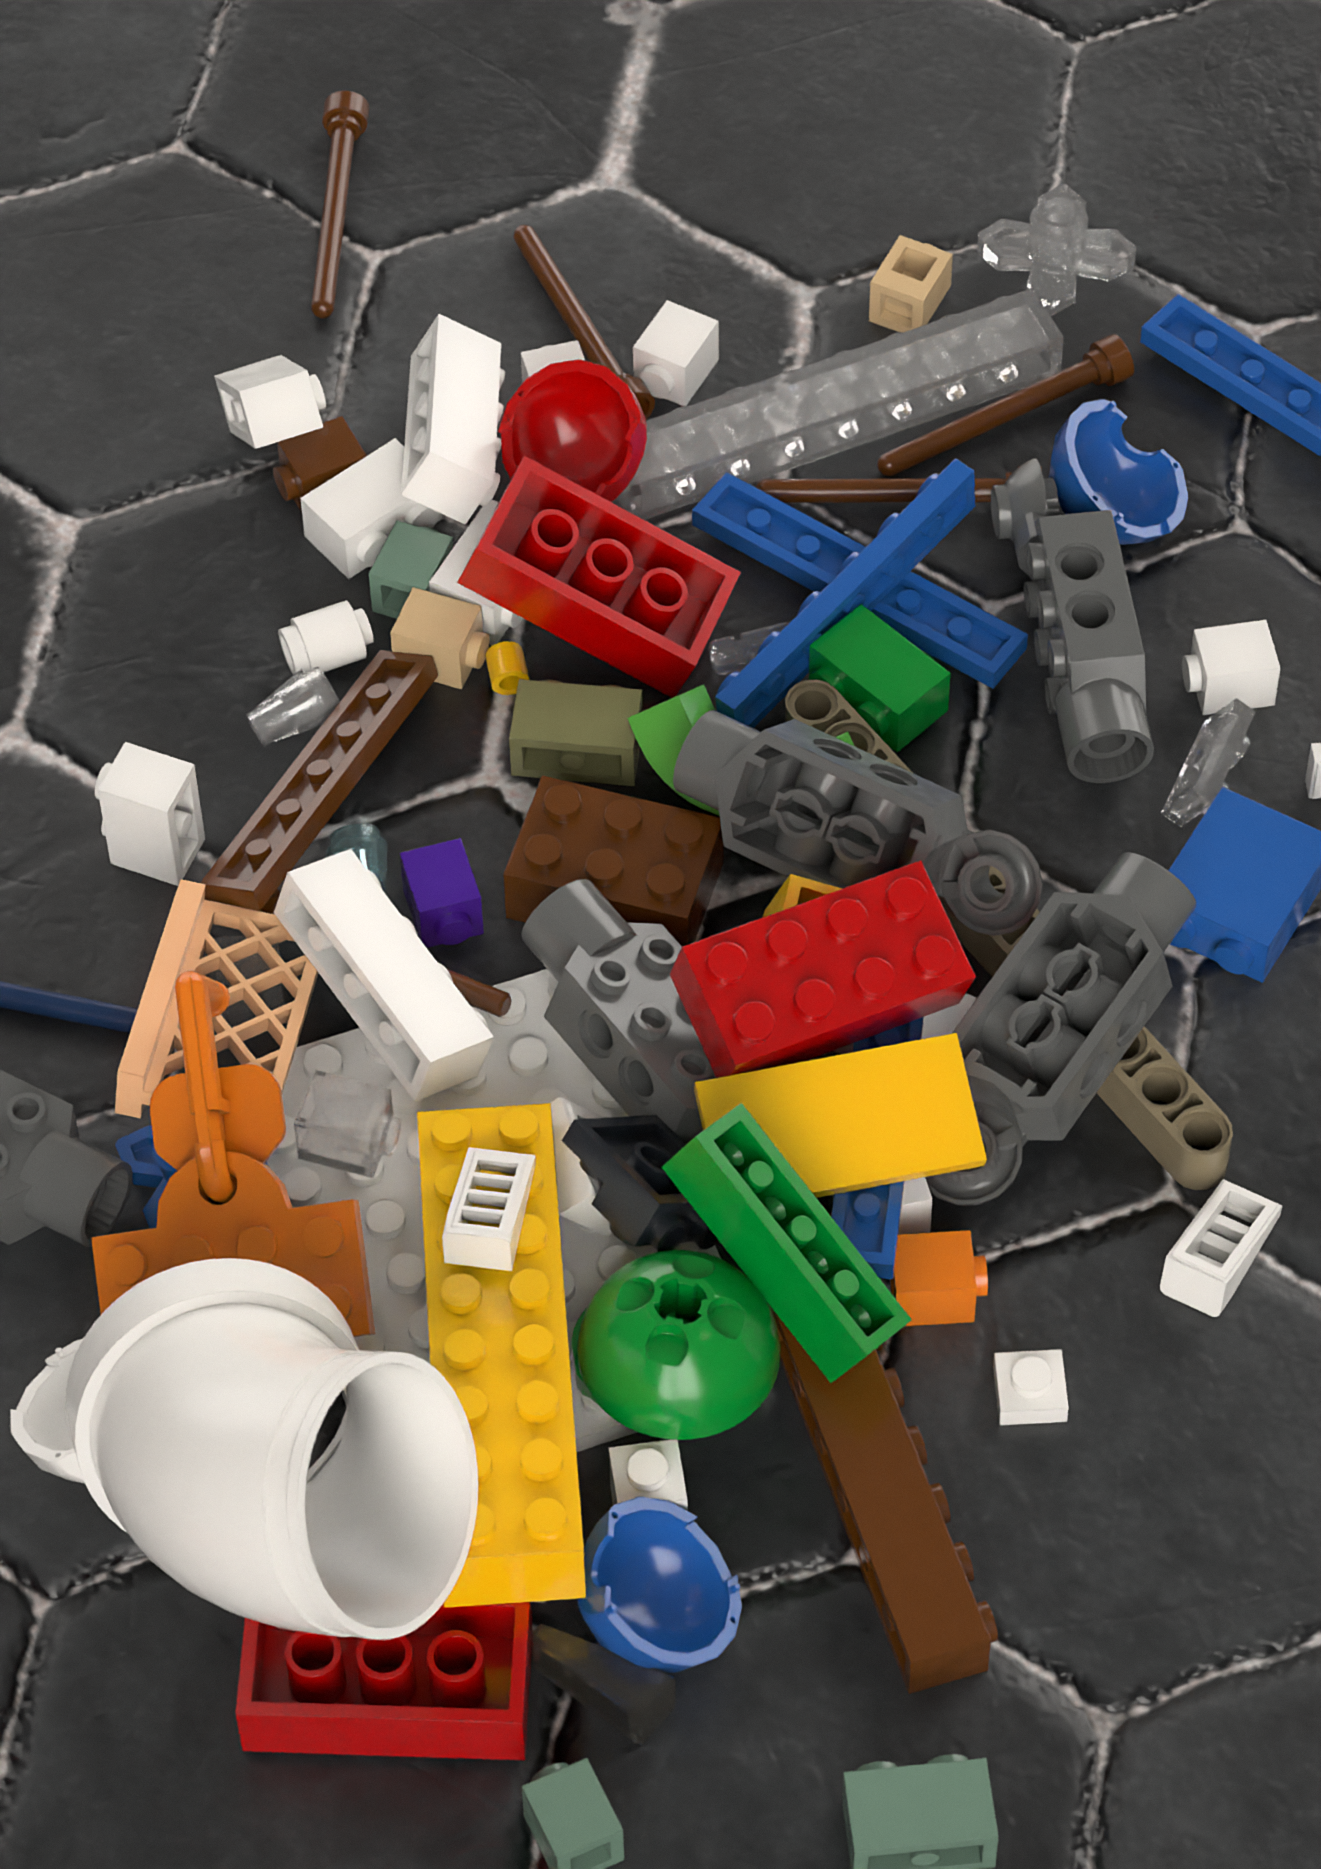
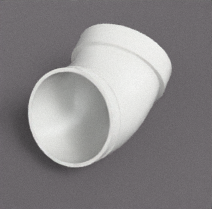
M234 1258L191 1262L151 1276L135 1285L114 1301L94 1322L82 1340L69 1372L65 1408L67 1425L83 1480L102 1511L131 1536L138 1547L154 1564L187 1590L231 1613L278 1628L329 1636L359 1637L376 1640L393 1639L414 1631L430 1619L445 1602L460 1576L473 1537L478 1505V1468L472 1432L461 1402L447 1380L428 1362L403 1352L359 1351L351 1329L342 1313L316 1286L304 1278L272 1264ZM346 1387L348 1404L342 1423L325 1452L308 1469L312 1448L321 1423L331 1404Z

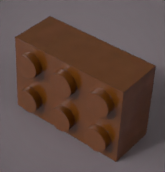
M542 775L503 873L506 918L526 922L537 906L553 892L570 882L587 879L594 884L627 923L662 924L682 947L694 943L724 864V846L720 818Z

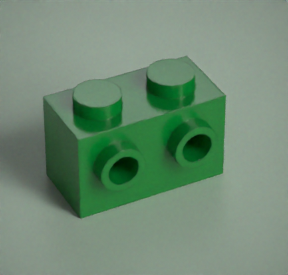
M862 604L809 645V680H820L833 686L895 752L900 751L948 711L951 673Z

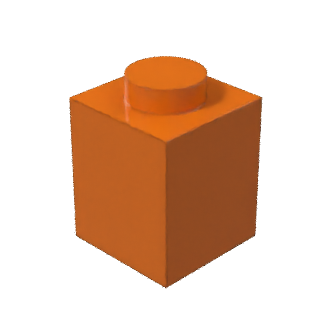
M971 1230L898 1234L893 1279L889 1280L891 1294L912 1319L905 1326L974 1322L976 1296L988 1295V1275L985 1256H973Z

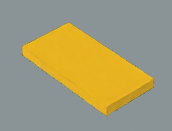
M957 1033L695 1082L694 1085L703 1130L742 1103L816 1198L984 1166L987 1160Z

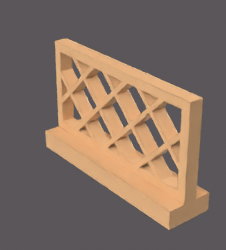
M180 879L118 1068L115 1113L141 1119L144 1106H150L152 1094L163 1081L164 1076L185 1067L181 1032L179 1030L180 1024L175 983L178 976L186 971H195L202 975H207L219 969L232 985L227 988L230 994L228 1006L244 1000L255 1014V1018L233 1028L230 1027L222 1015L212 1018L213 1029L217 1033V1035H214L216 1053L229 1048L240 1064H254L268 1071L274 1070L273 1075L279 1082L283 1094L317 980L318 971L306 955L285 963L272 946L283 941L295 942L276 915L204 900L205 884ZM212 925L240 930L246 939L221 949L210 935ZM204 951L208 956L203 957ZM258 953L271 970L246 980L233 963ZM302 974L301 980L299 981L297 976ZM282 983L295 1000L270 1010L257 993ZM288 1022L287 1027L285 1029L282 1024ZM268 1031L278 1043L280 1049L256 1059L243 1041ZM175 1047V1049L178 1052L172 1054L173 1048Z

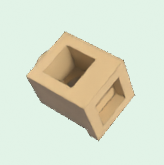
M900 235L870 282L869 321L922 340L927 331V323L951 286L953 254L940 250L933 245L921 243Z

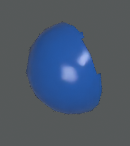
M1101 399L1084 402L1069 416L1055 435L1049 478H1053L1055 481L1059 505L1065 514L1112 510L1119 544L1151 542L1172 532L1184 519L1188 501L1184 472L1180 464L1163 448L1155 452H1143L1132 447L1125 440L1122 433V424L1127 416L1116 407L1115 401L1110 402Z
M639 1496L613 1505L597 1522L584 1547L586 1598H577L578 1608L602 1648L643 1670L676 1673L719 1657L734 1639L742 1609L739 1591L740 1584L738 1583L737 1575H731L717 1545L694 1522L697 1516L669 1500Z

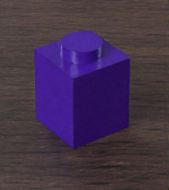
M461 838L400 853L403 891L418 937L426 948L441 944L454 945L465 941L469 937L484 934L481 895Z

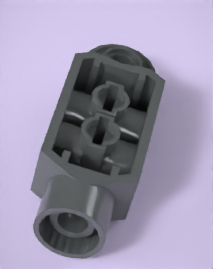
M1034 458L1018 467L1008 477L1005 484L993 485L991 487V513L995 536L997 540L1010 539L1014 543L1019 567L1032 580L1031 582L1024 583L1025 610L1028 618L1038 619L1040 629L1034 631L1036 661L1038 666L1048 665L1050 677L1045 678L1044 681L1045 702L1048 714H1057L1069 771L1078 779L1091 783L1120 781L1137 774L1150 763L1154 755V745L1146 715L1145 652L1112 510L1060 515L1055 481L1053 478L1043 479L1040 464Z
M710 710L698 719L681 747L673 774L675 790L719 811L724 847L787 877L793 874L843 889L921 860L938 897L945 898L946 903L956 918L973 931L992 936L1012 933L1026 924L1040 903L1043 882L1039 864L1029 848L1010 834L994 830L980 832L968 830L961 795L803 722L793 719L760 732L715 710ZM990 866L998 869L1004 876L1006 883L1004 894L999 893L991 885L989 880Z
M1125 852L1121 854L1094 893L1054 892L952 1033H957L987 1160L984 1166L925 1177L929 1190L938 1199L958 1206L980 1205L995 1199L1014 1182L1022 1164V1147L1027 1140L1062 1141L1173 987L1164 951L1195 910L1197 904L1190 890L1167 869L1144 856Z
M580 879L564 885L537 906L525 922L521 933L523 942L558 981L544 1018L628 1116L657 1115L688 1144L703 1131L694 1092L695 1082L714 1079L716 1076L669 975L682 946L662 924L627 923L591 881Z
M0 1070V1241L10 1245L46 1226L86 1247H91V1237L107 1235L115 1225L126 1204L132 1185L133 1173L130 1164L80 1140L72 1104Z

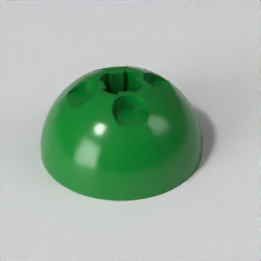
M666 1250L647 1254L631 1261L613 1273L591 1299L581 1322L577 1344L580 1374L595 1402L609 1416L627 1428L651 1437L670 1440H691L712 1436L726 1431L748 1418L769 1395L777 1378L781 1355L779 1332L771 1307L749 1278L725 1260L693 1250Z

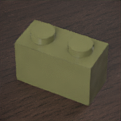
M519 679L509 736L511 776L541 778L543 775L567 781L634 786L640 746L627 718L643 711L642 690L623 688L617 685L593 686L562 683L557 680L534 681Z

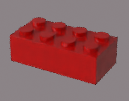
M524 456L501 496L457 583L673 698L696 667L741 572Z
M921 860L683 946L669 974L716 1078L804 1062L957 1005L976 977Z
M531 1602L444 1608L443 1603L430 1619L414 1631L401 1637L383 1640L329 1636L295 1631L245 1618L236 1704V1719L242 1751L525 1760L533 1641Z

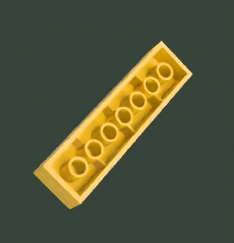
M551 1103L417 1112L430 1365L436 1368L447 1380L461 1402L472 1432L478 1468V1505L473 1537L460 1576L445 1600L444 1608L586 1598L584 1548ZM469 1147L536 1156L535 1170L512 1271L444 1263L442 1235L448 1210ZM480 1170V1173L515 1177V1174ZM476 1186V1190L510 1193V1189ZM472 1203V1207L496 1210L505 1209V1207ZM468 1221V1224L498 1228L500 1224Z

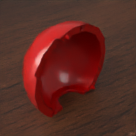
M581 359L551 363L526 378L506 405L498 433L501 434L502 463L511 480L523 457L526 456L612 503L627 488L643 458L647 442L646 418L636 395L630 387L606 366Z

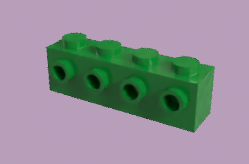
M742 1103L695 1136L662 1166V1169L830 1383L838 1379L912 1320Z

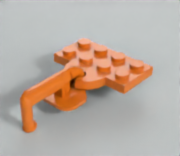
M195 971L181 973L176 979L175 991L185 1073L172 1075L164 1079L156 1087L150 1100V1117L155 1151L163 1160L178 1171L169 1178L158 1201L156 1228L91 1237L100 1315L121 1295L155 1274L191 1262L234 1258L269 1263L304 1278L316 1286L334 1303L349 1325L353 1337L375 1335L359 1200L350 1199L292 1208L286 1186L272 1169L265 1164L286 1134L283 1099L279 1082L270 1071L254 1064L218 1068L212 1018L221 1015L227 1009L230 1002L229 991L224 984ZM210 1199L224 1204L216 1205Z

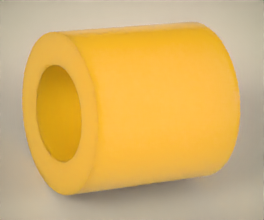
M504 641L494 644L486 651L485 658L492 689L501 695L516 694L519 679L529 680L521 645L512 641Z

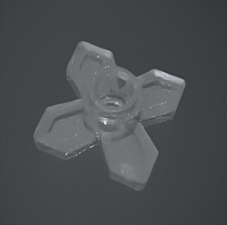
M1061 184L1038 197V204L1030 215V223L1001 219L978 233L977 252L996 270L1030 271L1027 281L1026 298L1046 316H1053L1075 303L1076 275L1112 281L1135 266L1136 247L1117 229H1087V202L1066 184Z

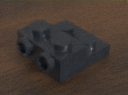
M657 1115L573 1120L561 1141L580 1159L579 1164L585 1173L595 1180L603 1182L602 1187L591 1204L610 1222L609 1228L618 1239L634 1247L652 1245L658 1252L673 1250L680 1243L694 1242L700 1249L706 1250L719 1242L662 1169V1166L677 1154L686 1143Z

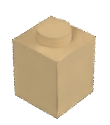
M414 587L390 632L392 651L433 656L438 677L434 682L461 690L472 668L480 669L482 667L490 643L489 634L483 632L481 606Z

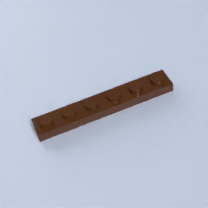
M380 650L202 879L200 883L206 885L205 900L261 911L286 878L287 872L292 870L436 680L438 673L433 656Z

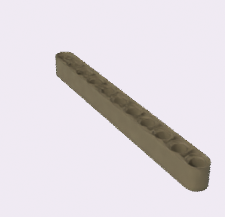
M805 680L796 683L789 689L785 697V722L796 719L833 737L849 732L855 747L911 772L846 699L829 683L820 680ZM990 866V883L995 890L1004 894L1006 889L1005 878L998 869ZM939 897L958 940L992 977L1040 912L1036 909L1030 920L1014 932L992 936L973 931L956 918L946 903L945 898ZM1144 1026L1122 1056L1127 1058V1060H1120L1097 1091V1094L1175 1181L1183 1187L1192 1190H1207L1215 1187L1224 1179L1228 1169L1233 1137L1232 1124L1224 1112ZM1151 1101H1163L1168 1103V1105H1158ZM1191 1146H1204L1210 1150H1197Z

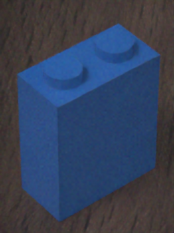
M1222 787L1168 870L1190 890L1197 904L1195 910L1170 945L1190 949L1216 961L1222 968L1231 973L1244 974L1263 983L1321 890V831Z

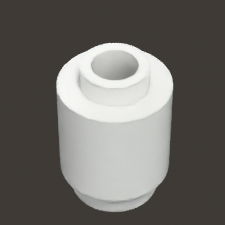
M347 600L292 618L290 626L278 630L285 659L294 676L307 672L312 677L365 659L367 657L365 645L374 642L372 629L364 610L360 608L353 611Z

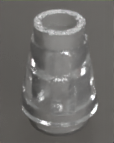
M318 666L307 673L300 669L257 705L256 709L247 713L246 718L260 743L266 746L273 741L277 742L322 726L339 704V699Z

